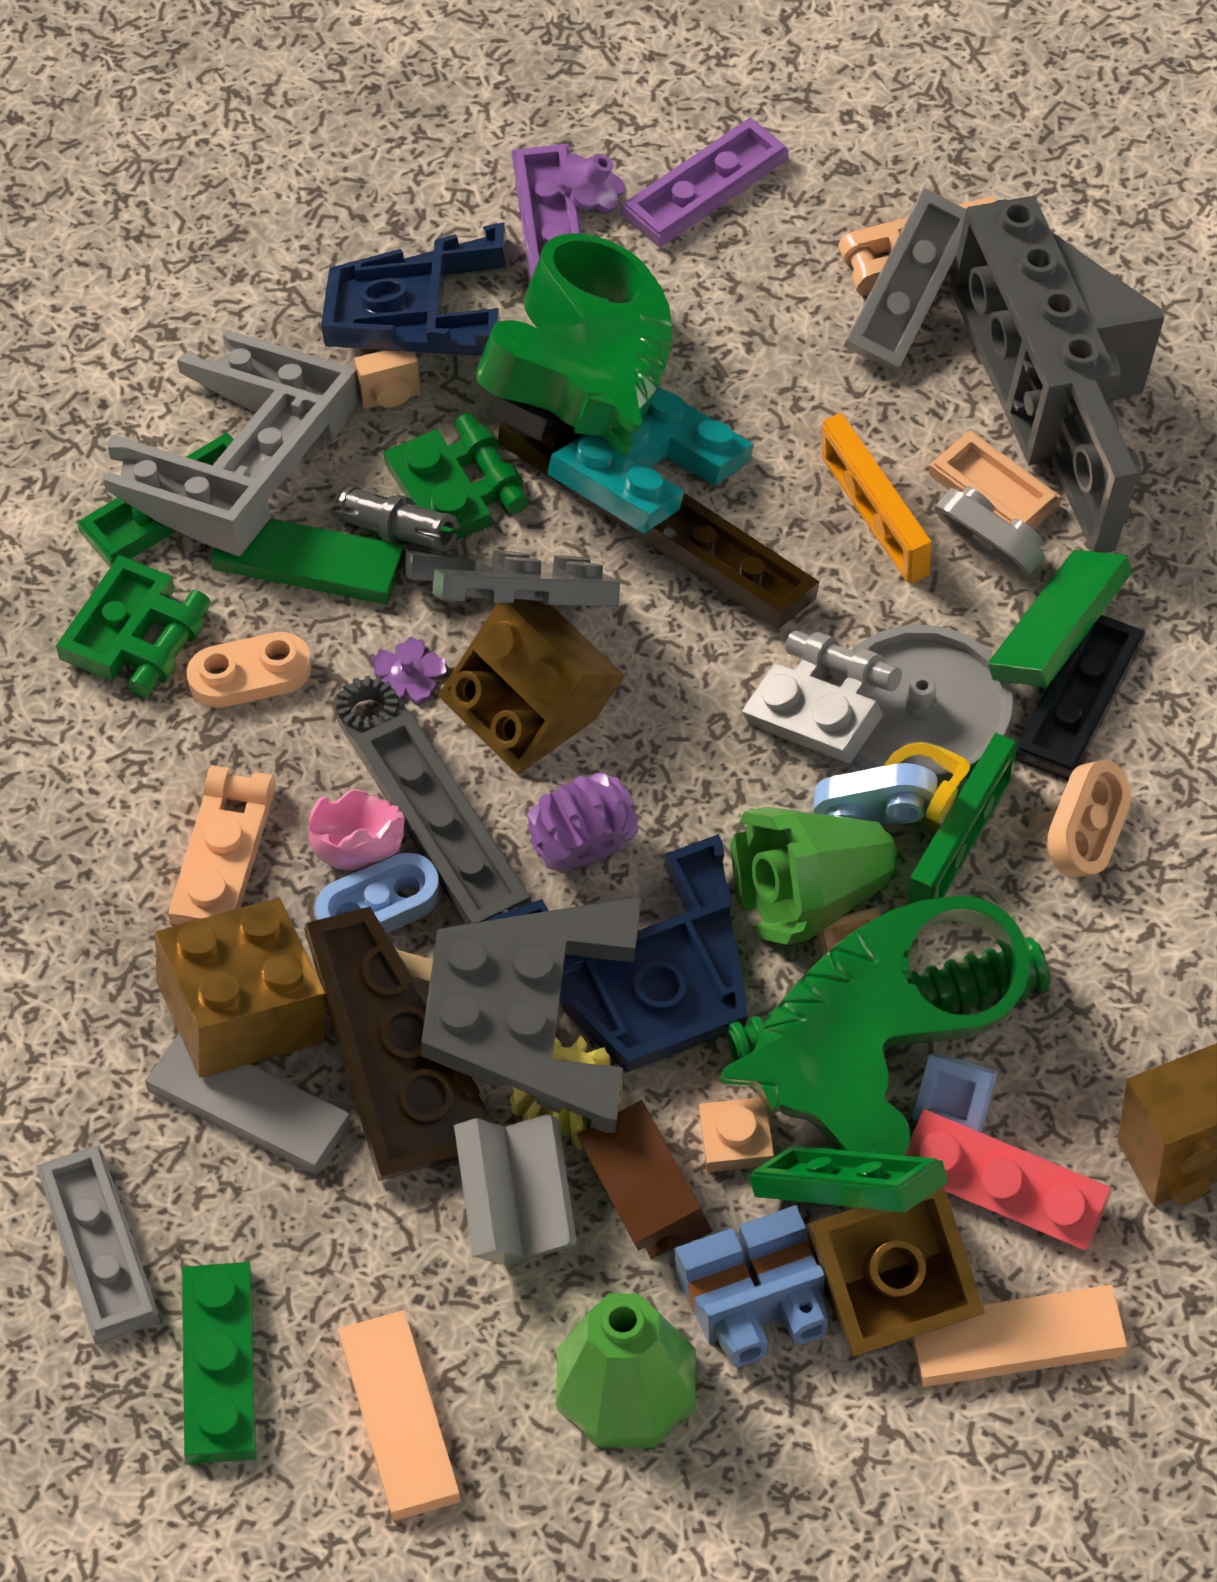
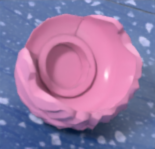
M359 789L350 790L335 802H329L327 797L318 798L308 822V842L316 856L327 865L345 871L361 870L398 854L404 837V815L399 811V806H391L389 800H380L376 794L369 795L368 792Z

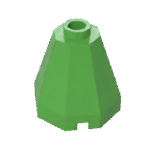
M762 807L744 811L739 823L747 824L748 827L744 832L735 833L730 843L736 898L744 911L756 907L764 922L755 923L752 926L760 939L785 945L811 939L887 886L897 863V848L894 839L888 832L884 831L880 822L774 807Z
M609 1293L583 1317L557 1348V1411L569 1422L570 1420L573 1421L583 1431V1435L597 1448H655L669 1435L670 1429L681 1419L683 1422L696 1410V1348L639 1294Z

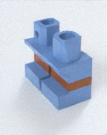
M797 1205L739 1225V1241L734 1229L730 1228L675 1248L676 1278L709 1345L719 1342L734 1367L739 1368L756 1362L768 1354V1341L761 1326L773 1321L783 1319L794 1344L803 1345L822 1338L827 1334L828 1318L824 1304L825 1274L820 1265L816 1264L806 1240V1227Z

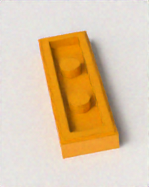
M841 412L823 420L821 458L906 582L914 583L930 576L932 541Z

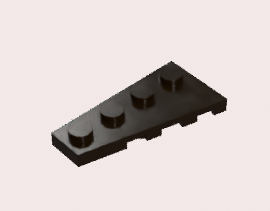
M369 906L306 923L304 931L318 978L326 993L325 1002L378 1181L459 1159L454 1125L475 1118L497 1125L500 1124L498 1121L493 1120L480 1098V1090L471 1076L421 1056L426 1005L412 983L413 978L372 908Z

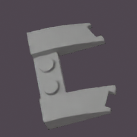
M227 331L223 333L225 346L230 352L229 354L210 362L200 359L190 350L182 354L177 360L179 373L240 406L256 412V414L213 466L113 435L109 439L108 451L110 459L123 462L121 476L104 474L103 482L107 492L157 522L199 542L240 557L271 519L268 499L318 437L333 441L361 405V397L355 368Z

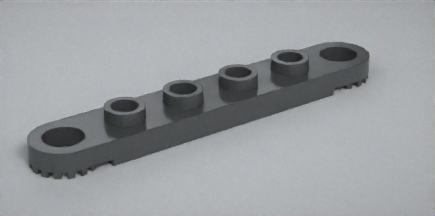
M364 676L365 679L359 680L358 677L353 679V683L343 685V690L339 691L337 694L338 699L336 700V711L340 728L386 800H389L391 806H399V811L404 815L405 830L421 855L430 860L435 866L440 885L465 924L489 921L491 917L532 903L530 895L411 712L407 711L396 690L391 687V684L388 681L386 683L382 682V678L377 676L376 679ZM365 700H375L384 705V712H379L378 718L376 715L372 716V720H369V717H365V720H362L359 715L356 718L355 713L351 712L356 704Z

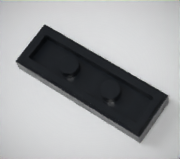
M1100 615L1046 688L1017 744L1015 761L1069 780L1074 769L1082 764L1144 642L1145 630Z

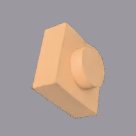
M383 350L354 358L363 409L379 405L385 408L397 407L405 403L410 397L421 395L419 367L415 352Z
M761 1098L699 1104L707 1173L758 1168L774 1158L768 1111Z

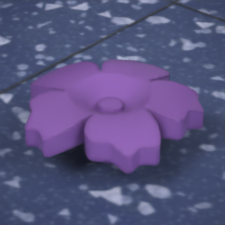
M412 636L404 643L396 645V655L379 649L377 655L371 658L375 677L382 678L384 683L388 681L391 687L396 690L400 700L404 699L407 690L409 699L415 705L430 701L431 694L437 688L433 680H439L447 676L446 659L439 658L435 652L425 655L424 640H417Z

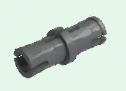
M350 486L343 491L338 500V505L354 509L353 513L342 509L337 510L338 519L342 524L354 525L378 532L384 541L398 544V542L408 541L432 548L437 552L445 553L450 550L457 538L456 533L441 530L442 526L452 529L458 528V522L454 515L416 506L410 497L397 494V496L392 495L388 498L364 491L359 487Z

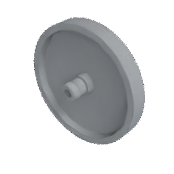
M906 625L879 632L852 649L854 652L860 649H867L881 654L884 657L885 663L900 668L902 672L901 682L896 690L890 692L876 687L869 697L877 701L883 716L853 759L861 768L867 770L882 767L893 752L910 743L926 742L942 747L967 759L970 763V769L966 776L968 777L994 733L996 732L1005 737L1008 736L1013 710L1011 684L992 680L987 663L993 654L973 638L961 632L940 626ZM836 672L832 684L841 687L847 675ZM916 755L902 762L917 764L930 769L937 776L938 786L944 780L949 782L953 777L952 773L929 757Z

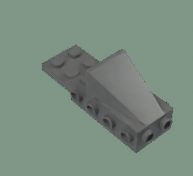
M1035 196L1011 200L1002 199L992 203L969 206L966 210L949 285L951 293L1028 466L1051 462L1091 551L1102 553L1116 551L1123 525L1127 524L1129 520V505L1134 488L1141 480V467L1136 452L1133 449H1127L1121 436L1118 414L1111 401L1143 393L1165 316L1161 308L1054 234L1050 230Z

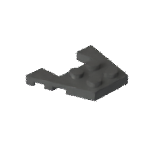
M417 550L404 551L403 574L411 580L433 581L432 594L445 601H465V597L488 598L489 602L514 603V599L543 601L544 604L618 607L620 581L604 574L603 565L591 563L590 558L554 555L553 564H544L541 560L531 559L530 554L513 551H493V558Z
M625 898L437 929L421 1041V1056L497 1088L502 1083L536 1096L537 1104L557 1113H560L562 1108H565L591 1119V1127L605 1133L615 1134L623 1068L554 1060L553 1051L565 956L572 955L634 962L641 899Z

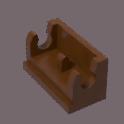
M643 1100L618 1112L615 1134L605 1133L593 1127L577 1134L638 1251L645 1248L652 1259L713 1232Z

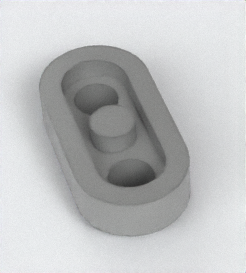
M966 486L962 492L955 488H949L934 507L935 512L947 525L1023 577L1030 578L1045 559L1044 553L1039 548L1043 539L1033 528L1017 518H1014L1010 524L993 513L995 506L983 494L970 486Z

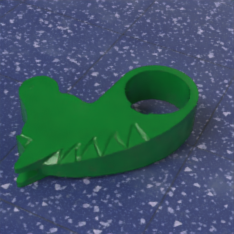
M579 233L558 235L544 245L524 296L525 311L535 327L516 320H504L495 323L477 367V381L485 390L497 397L533 405L552 412L563 422L572 426L575 433L594 436L601 435L620 454L628 456L633 444L632 433H638L642 418L650 407L668 361L672 343L670 307L656 278L648 267L629 250L607 239Z
M950 896L920 900L888 911L858 928L836 944L794 985L766 1023L757 1041L755 1050L727 1065L721 1073L719 1082L727 1086L755 1088L770 1115L781 1112L786 1116L803 1119L812 1123L837 1150L904 1155L910 1144V1129L903 1114L888 1103L885 1098L889 1085V1074L883 1049L890 1046L971 1038L996 1027L1016 1005L1028 982L1030 955L1026 939L1017 923L1008 913L987 900L973 896ZM944 922H965L983 929L995 939L1005 955L1008 966V984L1001 1001L980 1013L971 1015L952 1014L929 1003L921 995L915 984H908L906 978H912L907 955L916 937L929 927Z

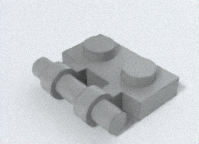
M795 630L788 636L785 649L788 654L801 658V662L795 670L774 663L741 712L748 723L765 732L851 764L883 716L877 701L869 697L876 687L890 692L896 690L902 678L901 669L885 663L884 657L876 652L867 649H860L854 652L839 646L838 640L835 637L821 632L808 635ZM830 670L847 675L841 687L823 681Z

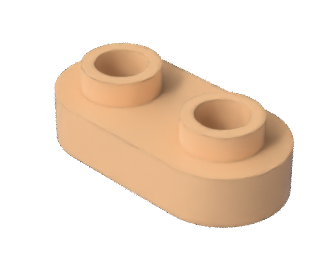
M274 632L207 647L195 654L188 664L187 679L192 696L199 703L213 708H223L290 693L299 689L308 680L312 669L308 646L300 637L287 632ZM278 654L287 655V657L282 660L270 659L271 657ZM215 668L226 669L224 672L220 674L209 673L211 670Z
M1104 759L1080 765L1074 769L1068 780L1048 832L1047 844L1049 856L1055 867L1067 877L1079 878L1097 874L1103 871L1109 863L1131 804V790L1128 779L1116 763Z

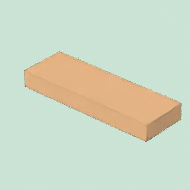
M1112 1285L983 1304L986 1314L911 1338L921 1387L1126 1356L1127 1343Z
M405 1310L338 1328L340 1341L393 1522L461 1502L459 1489Z

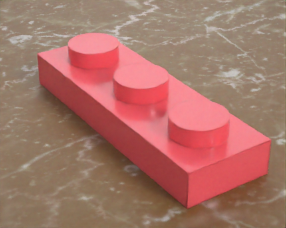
M924 1108L910 1139L908 1150L904 1154V1156L943 1160L948 1183L944 1185L946 1192L1085 1251L1088 1250L1114 1189Z

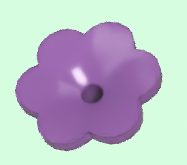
M570 154L564 159L562 169L556 176L558 187L570 194V199L576 207L586 211L596 208L603 213L613 212L619 204L618 197L625 190L623 181L611 173L613 169L612 160L603 154H596L587 159L577 154Z

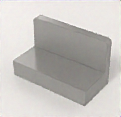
M546 1114L504 1127L475 1118L454 1125L473 1257L507 1265L574 1247L577 1240L558 1119Z

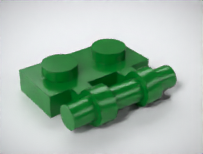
M465 413L454 422V427L461 437L458 442L447 445L438 429L383 452L385 465L404 496L410 497L416 506L440 513H449L456 517L458 528L452 529L445 526L441 528V530L456 533L457 538L455 541L492 526L491 513L486 507L487 505L501 500L508 513L517 514L523 511L529 504V499L522 490L524 481L513 464L505 463L498 452V439L491 428L487 425H481L473 413ZM477 462L485 477L482 480L471 483L462 468Z
M119 555L56 644L59 660L112 682L124 664L135 667L137 670L129 680L128 687L136 695L147 698L158 682L165 683L176 668L174 659L186 641L193 642L203 629V616L211 606V600L204 593L192 590L183 603L170 599L175 592L172 576ZM153 622L165 627L154 645L141 640Z

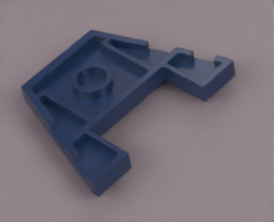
M505 222L484 226L483 238L460 244L455 234L435 239L434 251L404 258L402 250L398 249L330 267L321 322L325 346L482 356L494 324L501 321L499 308L442 314L445 276L447 274L506 268L507 235Z
M719 834L666 853L663 866L687 912L638 930L634 962L572 955L565 956L559 1007L600 1048L605 1047L610 1058L619 1067H622L625 1073L727 1035L729 1025L733 1022L738 1021L742 1027L746 1024L748 1014L737 941H734L730 913L732 903L729 884H726L723 865L724 848ZM543 899L491 917L489 920L549 910Z

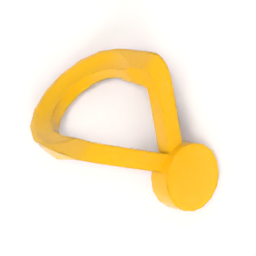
M926 742L910 743L894 751L884 766L902 763L911 756L922 755L931 758L953 774L949 782L944 780L931 799L926 815L917 821V823L937 832L956 798L959 787L969 772L970 763L964 757L942 747Z

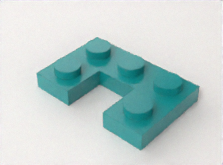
M658 387L647 413L642 418L638 433H632L633 444L628 456L620 454L601 435L584 434L552 454L547 474L644 534L680 510L685 491L663 478L654 469H651L652 466L667 457L713 486H716L740 470L750 460L754 444L733 432L726 424L715 421L688 405L678 395Z

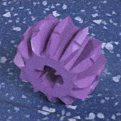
M596 773L589 778L578 776L573 782L566 785L559 784L558 789L552 793L542 795L538 800L539 804L532 806L526 814L529 821L527 827L532 836L530 841L537 856L542 857L548 869H558L559 872H570L577 867H582L586 870L595 862L606 861L607 857L612 853L622 851L626 846V842L632 840L638 833L637 823L639 820L634 811L636 806L628 790L623 788L618 777H608L606 773Z

